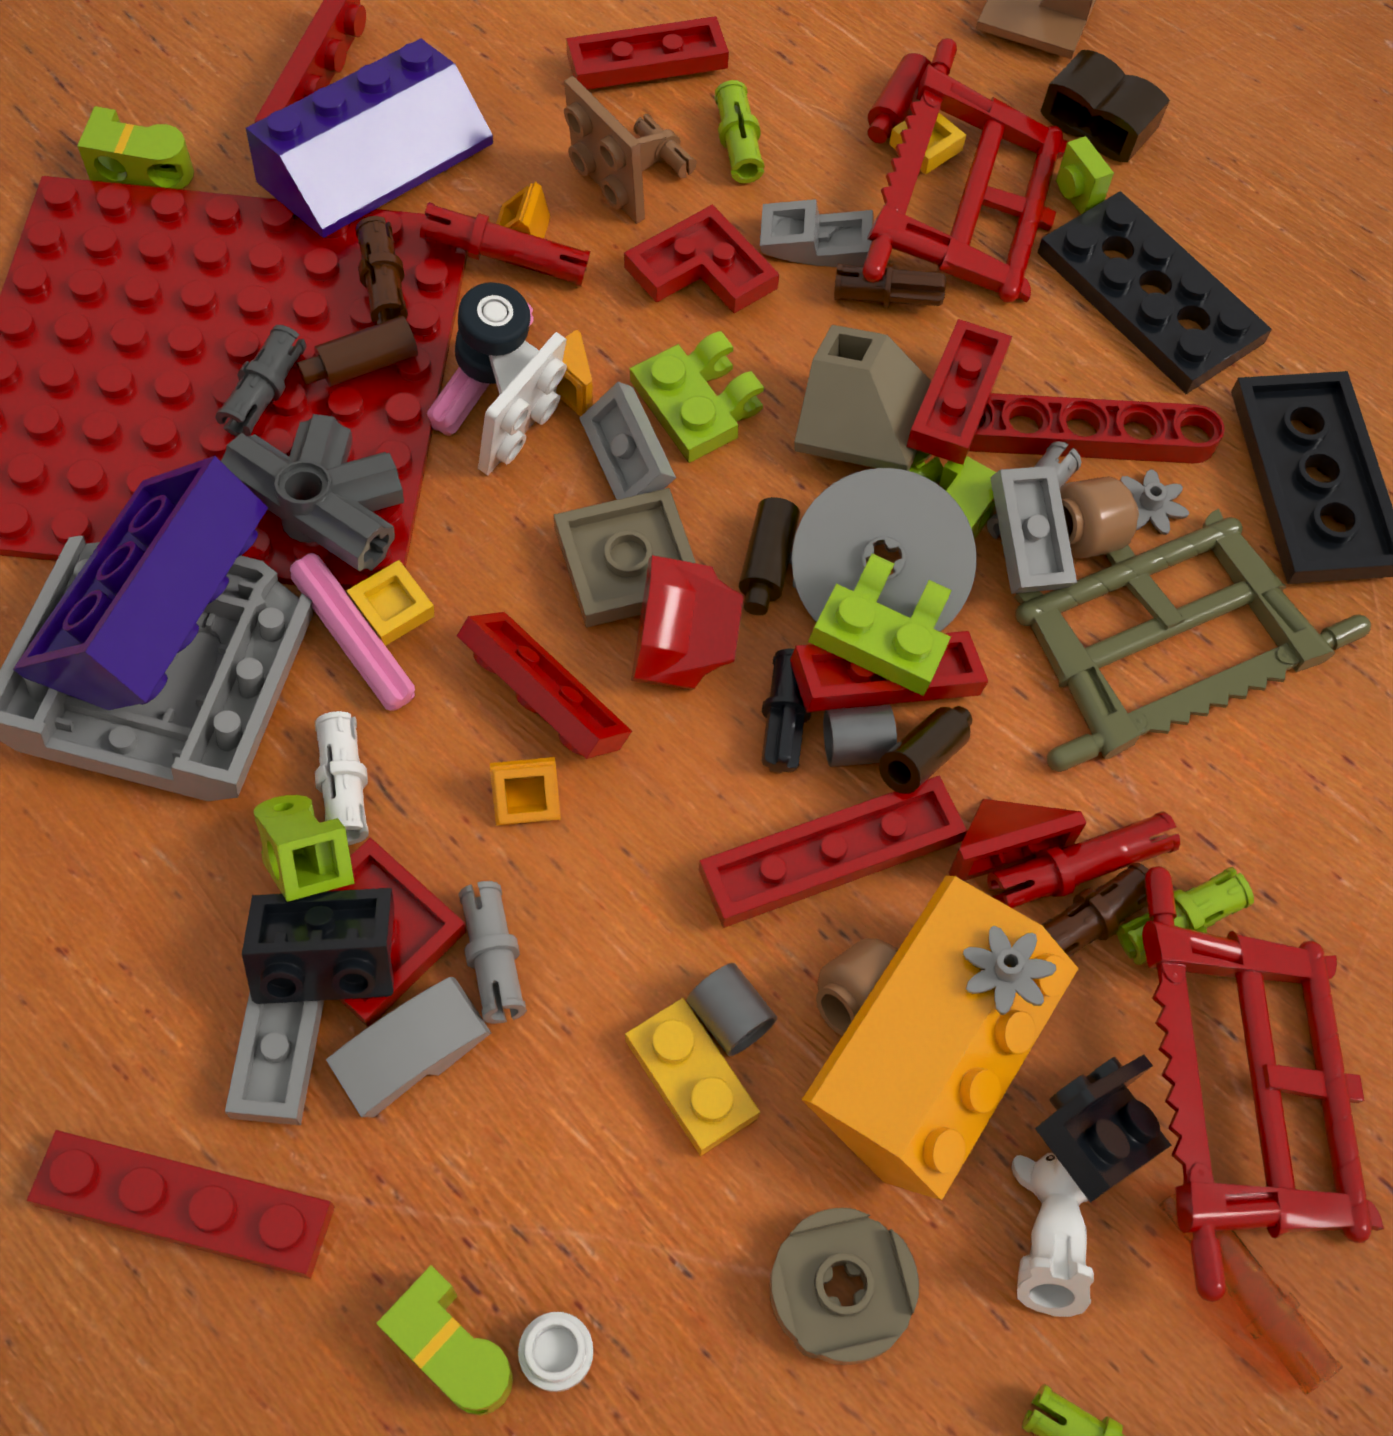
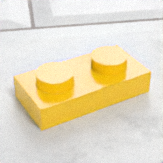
M681 998L625 1033V1042L700 1157L759 1118L760 1110L684 998Z

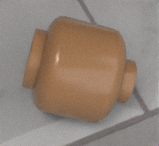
M1108 476L1070 482L1060 488L1072 557L1088 558L1104 555L1123 549L1130 544L1136 532L1139 511L1131 491L1122 481Z
M865 938L837 956L820 970L817 982V1007L827 1025L836 1033L843 1036L899 948L893 947L879 939Z

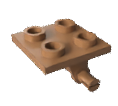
M987 0L978 19L976 29L1002 39H1009L1041 49L1047 53L1072 59L1096 0Z
M571 76L564 80L567 107L564 108V116L570 130L571 146L568 149L571 162L582 176L589 175L601 187L606 200L613 208H621L637 224L645 219L642 171L657 162H666L680 178H686V172L690 175L695 170L697 162L680 146V138L670 129L663 130L649 114L643 115L644 120L639 117L635 122L633 130L641 137L636 139L574 76Z

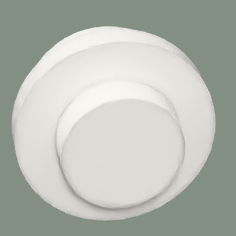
M564 1312L543 1314L534 1319L521 1336L518 1348L519 1363L526 1378L536 1387L549 1392L568 1390L581 1382L591 1367L593 1360L591 1335L586 1326L571 1314Z

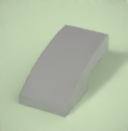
M816 199L763 204L760 234L761 253L778 259L815 266L837 267V264L841 263L843 265L863 267L872 242L867 240V237L875 222L873 210L819 215Z
M448 977L379 1019L329 1056L326 1061L360 1116L374 1118L426 1075L439 1076L489 1036L491 1031L456 978Z

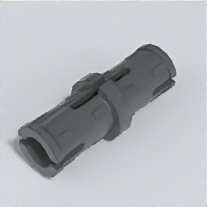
M284 325L274 326L256 357L250 363L248 361L244 362L237 374L239 382L215 416L219 424H224L227 418H230L228 423L225 424L224 430L234 436H238L241 433L250 436L254 426L271 400H279L286 388L285 378L307 347L304 339H298L295 346H292L295 339L299 336L295 330Z

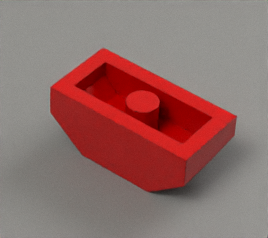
M652 555L648 562L631 681L693 690L706 674L721 666L733 663L736 655L744 596L720 581L712 566Z

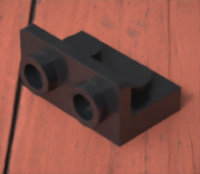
M392 888L325 891L289 902L285 900L282 894L252 895L242 949V958L252 1001L256 1004L391 996L394 990V977L390 957L394 920Z
M1145 1055L1124 1066L1116 1057H1113L1087 1077L1084 1074L1077 1077L1049 1099L1057 1111L1035 1128L1090 1203L1172 1146L1160 1131V1124L1155 1114L1144 1103L1136 1100L1127 1088L1153 1067Z

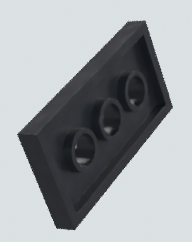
M1121 191L1041 239L1037 253L1185 394L1196 389L1263 345L1272 330ZM1104 251H1117L1127 259L1119 257L1109 258L1105 255ZM1141 286H1156L1159 289H1161L1164 294H1148L1141 288ZM1179 320H1191L1197 323L1202 330H1187L1181 326Z
M1348 371L1239 377L1231 393L1287 584L1393 577V506ZM1291 421H1302L1304 425L1314 429L1316 434L1308 435L1299 432L1293 427ZM1315 467L1322 474L1329 476L1331 482L1323 483L1314 480L1308 475L1305 468ZM1320 516H1331L1337 522L1344 524L1347 531L1336 532L1327 528Z

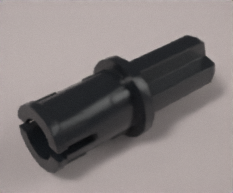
M782 649L775 653L773 657L774 668L770 698L763 701L762 714L767 718L761 761L771 772L779 774L782 772H794L798 768L804 723L810 720L812 713L806 712L790 663L794 649Z

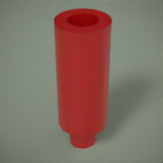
M918 53L905 55L870 109L867 116L870 125L867 134L873 142L878 144L884 143L887 138H890L892 128L905 121L907 116L912 115L910 104L911 102L920 101L916 99L919 83L927 65H931V62L925 56Z

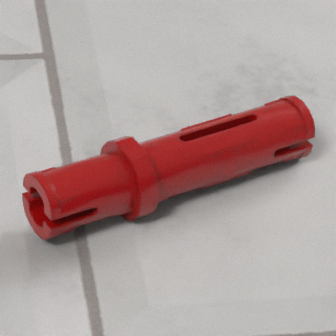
M430 202L427 204L425 209L427 217L423 218L420 228L421 239H429L468 251V257L479 260L482 255L569 281L580 287L582 286L591 251H583L492 223L489 216L478 213L477 217H472L435 206V204Z
M1161 811L1147 819L1062 849L1056 846L1040 850L1034 859L1000 871L990 872L987 877L989 890L999 887L1000 889H1006L1019 884L1015 888L991 897L1011 908L1043 897H1063L1073 893L1075 887L1084 882L1128 867L1133 863H1139L1164 853L1175 852L1179 850L1181 845L1179 834L1167 837L1166 835H1160L1150 839L1151 836L1176 828L1175 822L1168 813Z

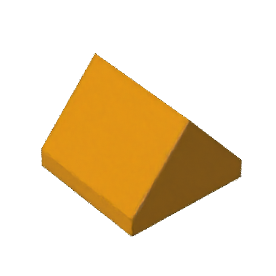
M536 181L530 183L503 203L496 224L544 238L551 217L542 186Z
M555 757L490 763L496 826L561 820Z

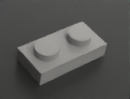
M617 382L579 418L616 500L665 489L676 479L632 386Z
M1042 466L1001 469L992 475L990 479L1011 594L1068 588L1077 583L1056 467Z
M249 992L225 1113L230 1119L301 1125L324 1000L256 1004L252 1001Z

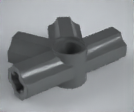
M313 414L312 418L308 421L299 423L290 456L279 451L255 434L246 436L241 433L227 444L226 452L221 462L268 507L267 510L281 518L283 530L290 538L299 542H316L358 571L363 569L372 571L385 559L386 553L395 539L394 526L373 513V511L404 503L403 489L390 453L383 452L347 462L352 446L351 429L342 426L335 417Z

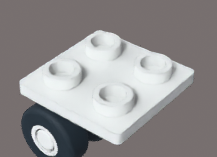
M495 282L479 284L471 288L463 296L459 305V330L455 343V357L461 370L478 382L497 384L500 394L487 409L484 418L478 469L486 475H489L501 461L506 465L511 463L522 449L527 437L525 433L535 421L543 425L551 417L561 398L556 393L557 386L567 369V365L562 362L567 339L555 332L540 350L526 342L525 339L528 335L531 317L528 303L514 288Z

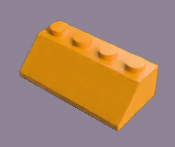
M946 875L803 1096L802 1101L884 1183L942 1201L1079 968L1041 924L958 877ZM992 926L1002 929L1011 947L1025 934L1031 932L1036 934V947L1029 959H1042L1056 965V971L1053 975L1042 979H1032L1044 996L1043 1004L1041 1006H1033L1016 992L1009 1012L1000 1015L996 1010L994 1001L995 988L978 994L967 992L968 981L983 970L973 966L965 959L963 955L964 949L977 947L991 951L989 930Z

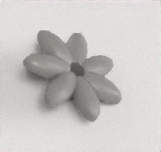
M1152 469L1147 471L1143 485L1128 476L1121 477L1120 481L1131 491L1138 506L1139 516L1136 531L1143 527L1150 519L1155 530L1160 534L1167 535L1170 531L1168 517L1172 519L1188 517L1189 511L1182 505L1172 501L1182 492L1183 486L1176 483L1164 486L1160 483L1157 472Z
M992 926L989 930L991 951L977 947H968L963 951V955L968 962L983 970L968 981L967 992L978 994L995 988L994 1001L996 1010L1000 1015L1009 1012L1016 992L1033 1006H1041L1044 1002V996L1032 979H1042L1053 975L1056 971V965L1042 959H1029L1036 947V934L1032 932L1025 934L1011 947L1007 936L997 926Z

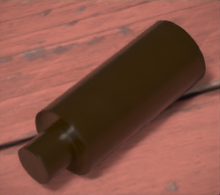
M766 498L758 504L739 581V589L746 596L744 609L753 615H765L768 612L769 603L779 599L782 595L800 517L799 508L794 503L783 498Z
M961 706L954 708L940 707L932 712L881 757L879 771L883 781L896 792L902 794L914 792L967 744L972 724L970 712Z

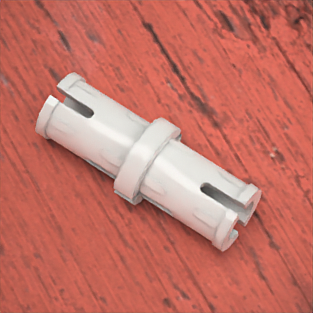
M336 711L325 713L315 720L320 766L315 771L316 789L323 794L325 821L338 818L345 826L348 845H352L365 840L369 836L363 799V789L368 784L366 766L360 763L356 717H351V714L348 712Z

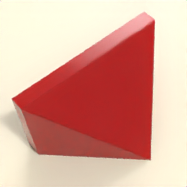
M983 799L948 874L949 876H956L966 881L989 874L995 870L999 871L1034 859L1038 851L1045 848L1058 846L1062 849L1074 845L1086 825V820L1081 811Z

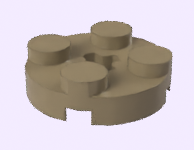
M833 1208L817 1212L802 1220L778 1250L770 1274L769 1290L771 1305L783 1332L805 1356L813 1359L819 1358L836 1365L861 1364L875 1359L888 1351L909 1325L911 1315L914 1313L919 1298V1278L914 1258L904 1240L892 1229L887 1230L880 1222L870 1219L869 1214L851 1208ZM835 1266H844L848 1277H861L863 1289L853 1295V1306H841L837 1297H828L824 1290L823 1284H827L832 1280V1268Z

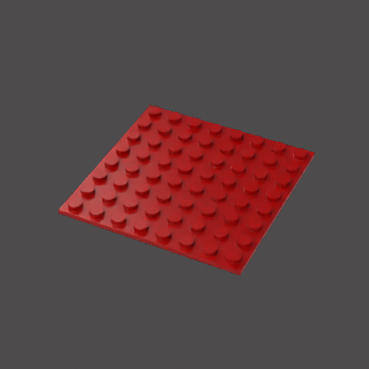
M42 176L0 294V555L57 561L69 537L84 535L86 544L100 542L143 480L212 456H216L221 461L226 452L227 444L237 436L223 429L230 418L228 417L224 424H219L215 418L216 413L222 408L239 382L237 374L244 362L248 361L250 363L256 357L274 326L284 325L299 334L292 346H295L298 339H304L307 347L285 378L286 388L279 400H271L254 426L251 435H257L279 451L290 456L300 422L308 421L312 418L313 414L335 417L338 423L351 429L352 446L347 462L383 452L390 453L403 489L404 503L373 511V513L394 526L395 539L391 543L385 559L372 571L369 569L356 570L316 542H299L290 538L283 530L281 518L269 510L265 512L255 528L258 532L256 541L241 556L263 561L277 572L278 582L295 585L291 579V565L307 554L314 553L320 556L344 590L350 589L398 560L406 568L433 432L427 411L441 392L468 251L433 240L421 239L420 228L422 220L427 217L422 213L375 209L322 238L277 199ZM366 217H383L386 223H391L395 255L403 262L405 276L401 282V288L408 312L406 320L413 333L418 356L331 387L326 379L305 385L297 362L315 357L314 346L377 324V321L373 323L371 320L368 290L360 282L358 266L361 261V250L355 228L357 223Z

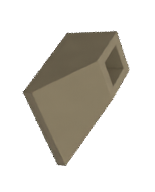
M831 325L812 360L794 441L795 451L873 468H894L909 471L918 450L906 447L912 425L931 380L888 335Z

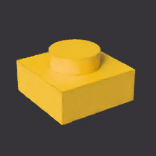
M938 113L920 171L925 175L963 151L966 134L941 113ZM905 121L892 128L889 145L895 150L897 144L903 143L900 135L901 131L908 129Z
M400 560L346 590L348 596L385 646L435 617L434 605Z

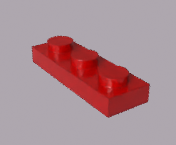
M716 16L566 38L567 57L572 74L587 90L728 69L729 51Z
M960 319L957 320L912 425L906 447L961 465L964 464L1012 340L1011 335Z
M498 612L467 617L457 637L474 652L473 657L475 661L487 671L497 674L516 692V699L524 708L539 714L559 733L558 737L566 748L583 756L585 759L615 752L622 748L632 730L508 614Z
M969 631L944 633L951 638L924 696L813 644L795 646L790 658L806 712L980 696L988 683V679Z

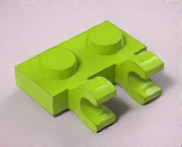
M722 331L705 337L688 356L680 345L677 344L630 368V382L688 463L737 439V421L750 418L763 409V404L756 395L764 392V387L752 371L737 376L718 396L707 383L709 380L726 375L733 369V364L726 356L733 352V346Z
M872 553L854 591L836 583L808 642L924 696L951 638L935 630L934 627L952 590L928 580L911 617H907L877 603L894 563Z

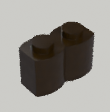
M1081 50L1050 82L1040 112L1052 125L1058 126L1063 132L1079 137L1086 136L1102 155L1115 161L1128 162L1159 128L1170 100L1161 89L1150 81L1134 75H1125L1122 69L1106 56L1090 50Z

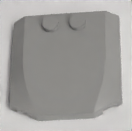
M84 535L69 537L0 669V742L21 753L205 801L238 798L313 616L312 601L304 594H301L299 599L278 582L277 572L263 561L245 556L237 557L226 575L229 578L226 589L216 600L206 606L196 622L199 625L196 637L185 649L176 654L165 673L168 676V680L162 691L153 700L144 705L138 704L108 711L25 679L13 670L100 543L86 544Z

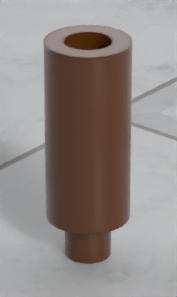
M402 315L314 346L316 356L297 362L305 385L326 379L331 387L418 356V350L411 328Z

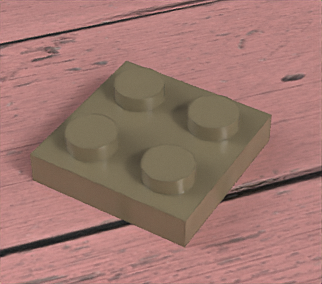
M670 488L554 514L555 532L586 628L641 615L648 562L652 555L696 563Z

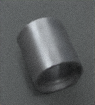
M890 705L831 709L824 712V745L830 767L879 763L881 757L897 744L895 718Z
M729 963L706 977L693 989L686 1000L728 1056H734L752 1045L777 1020V1016L735 963Z

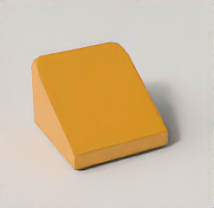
M575 330L565 337L567 341L562 362L567 365V369L557 386L556 393L561 396L560 399L581 417L593 406V386L582 336L578 330Z

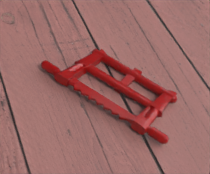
M945 38L938 43L932 63L927 65L921 77L916 97L920 101L911 102L910 109L912 115L905 118L908 129L901 131L900 135L903 143L897 144L895 147L899 158H892L891 160L894 172L887 173L886 175L889 187L881 189L885 205L875 219L867 237V240L872 242L862 269V275L868 282L875 283L881 280L884 276L891 251L894 249L938 265V271L995 291L1003 302L1010 303L1019 298L1027 303L1031 296V287L1028 280L1024 277L1038 227L1050 231L1053 227L1056 211L1045 207L1044 204L1057 158L1063 157L1067 142L1070 141L1063 139V132L1058 126L1046 127L995 97H992L990 100L948 76L957 52V45L954 40ZM939 110L982 130L950 235L905 215ZM1002 139L1037 153L1025 197L988 186ZM982 205L1019 217L1006 264L970 246Z
M1156 866L1147 871L1144 879L1150 920L1143 927L1142 939L1148 968L1157 969L1159 984L1152 999L1162 1007L1155 1022L1165 1032L1158 1050L1168 1058L1161 1076L1172 1084L1165 1099V1102L1175 1111L1168 1129L1178 1137L1171 1156L1182 1165L1183 1185L1175 1187L1177 1223L1183 1233H1193V1240H1190L1197 1293L1203 1300L1216 1302L1226 1293V1282L1220 1239L1216 1238L1215 1231L1267 1228L1270 1236L1276 1239L1287 1232L1342 1230L1349 1241L1363 1243L1369 1239L1372 1230H1382L1384 1226L1377 1208L1371 1201L1366 1199L1361 1162L1358 1156L1359 1150L1350 1103H1360L1365 1100L1360 1075L1344 1073L1345 1069L1329 979L1333 978L1336 973V955L1324 956L1325 953L1322 946L1314 941H1305L1297 948L1242 936L1234 931H1230L1227 938L1174 926V919L1177 915L1172 877L1167 869ZM1186 972L1236 978L1266 1187L1214 1182ZM1263 980L1302 984L1316 1070L1276 1065ZM1281 1092L1321 1100L1336 1193L1297 1190L1295 1188Z

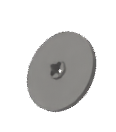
M876 468L856 472L838 480L825 489L812 502L802 517L792 550V569L796 589L803 605L814 621L817 622L836 583L854 591L866 566V561L869 560L872 553L874 554V547L884 544L888 552L898 551L901 559L894 562L893 574L889 575L877 603L907 617H911L928 580H931L952 590L934 627L935 630L940 632L944 630L965 604L972 589L976 572V546L973 532L967 517L955 499L930 479L914 472L894 468Z

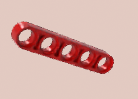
M991 393L981 419L982 427L977 429L969 451L1044 455L1047 448L1053 442L1060 441L1068 444L1067 448L1060 455L1066 457L1074 448L1082 458L1194 464L1203 463L1212 457L1224 436L1225 426L1222 418L1215 411L1206 406L1196 404ZM1016 416L1029 417L1036 422L1039 430L1034 433H1022L1014 429L1009 420ZM1074 419L1085 420L1095 428L1096 434L1087 437L1078 436L1071 432L1066 422ZM1131 422L1141 423L1151 431L1153 437L1146 440L1135 439L1125 431L1123 425ZM1188 425L1197 426L1206 432L1209 441L1205 443L1192 442L1182 434L1180 428Z

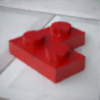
M713 204L624 252V268L656 303L700 278L733 313L740 311L778 289L779 273Z

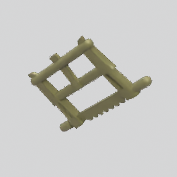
M1219 509L1213 511L1206 518L1203 528L1139 555H1135L1129 545L1123 549L1108 553L1106 557L1112 566L1077 580V583L1068 588L1053 590L1045 594L1036 591L1016 593L1015 599L1021 604L1016 609L1015 616L1017 621L1021 625L1031 626L1059 680V687L1068 686L1092 735H1082L1049 751L1047 764L1056 772L1066 771L1098 756L1100 751L1104 759H1110L1134 746L1141 735L1148 732L1168 734L1171 723L1188 725L1190 715L1207 716L1209 714V706L1226 708L1229 698L1246 699L1248 689L1264 691L1267 681L1284 682L1286 671L1291 668L1295 672H1299L1320 665L1335 654L1334 650L1368 635L1371 630V622L1364 615H1353L1324 628L1319 634L1282 592L1286 585L1278 579L1241 535L1243 528L1241 522L1233 517L1224 519ZM1212 550L1234 584L1179 608H1175L1150 575L1198 556V554ZM1126 586L1153 616L1151 620L1084 648L1061 613L1077 607L1078 604H1084L1108 594V592ZM1247 604L1278 646L1130 713H1127L1099 668Z

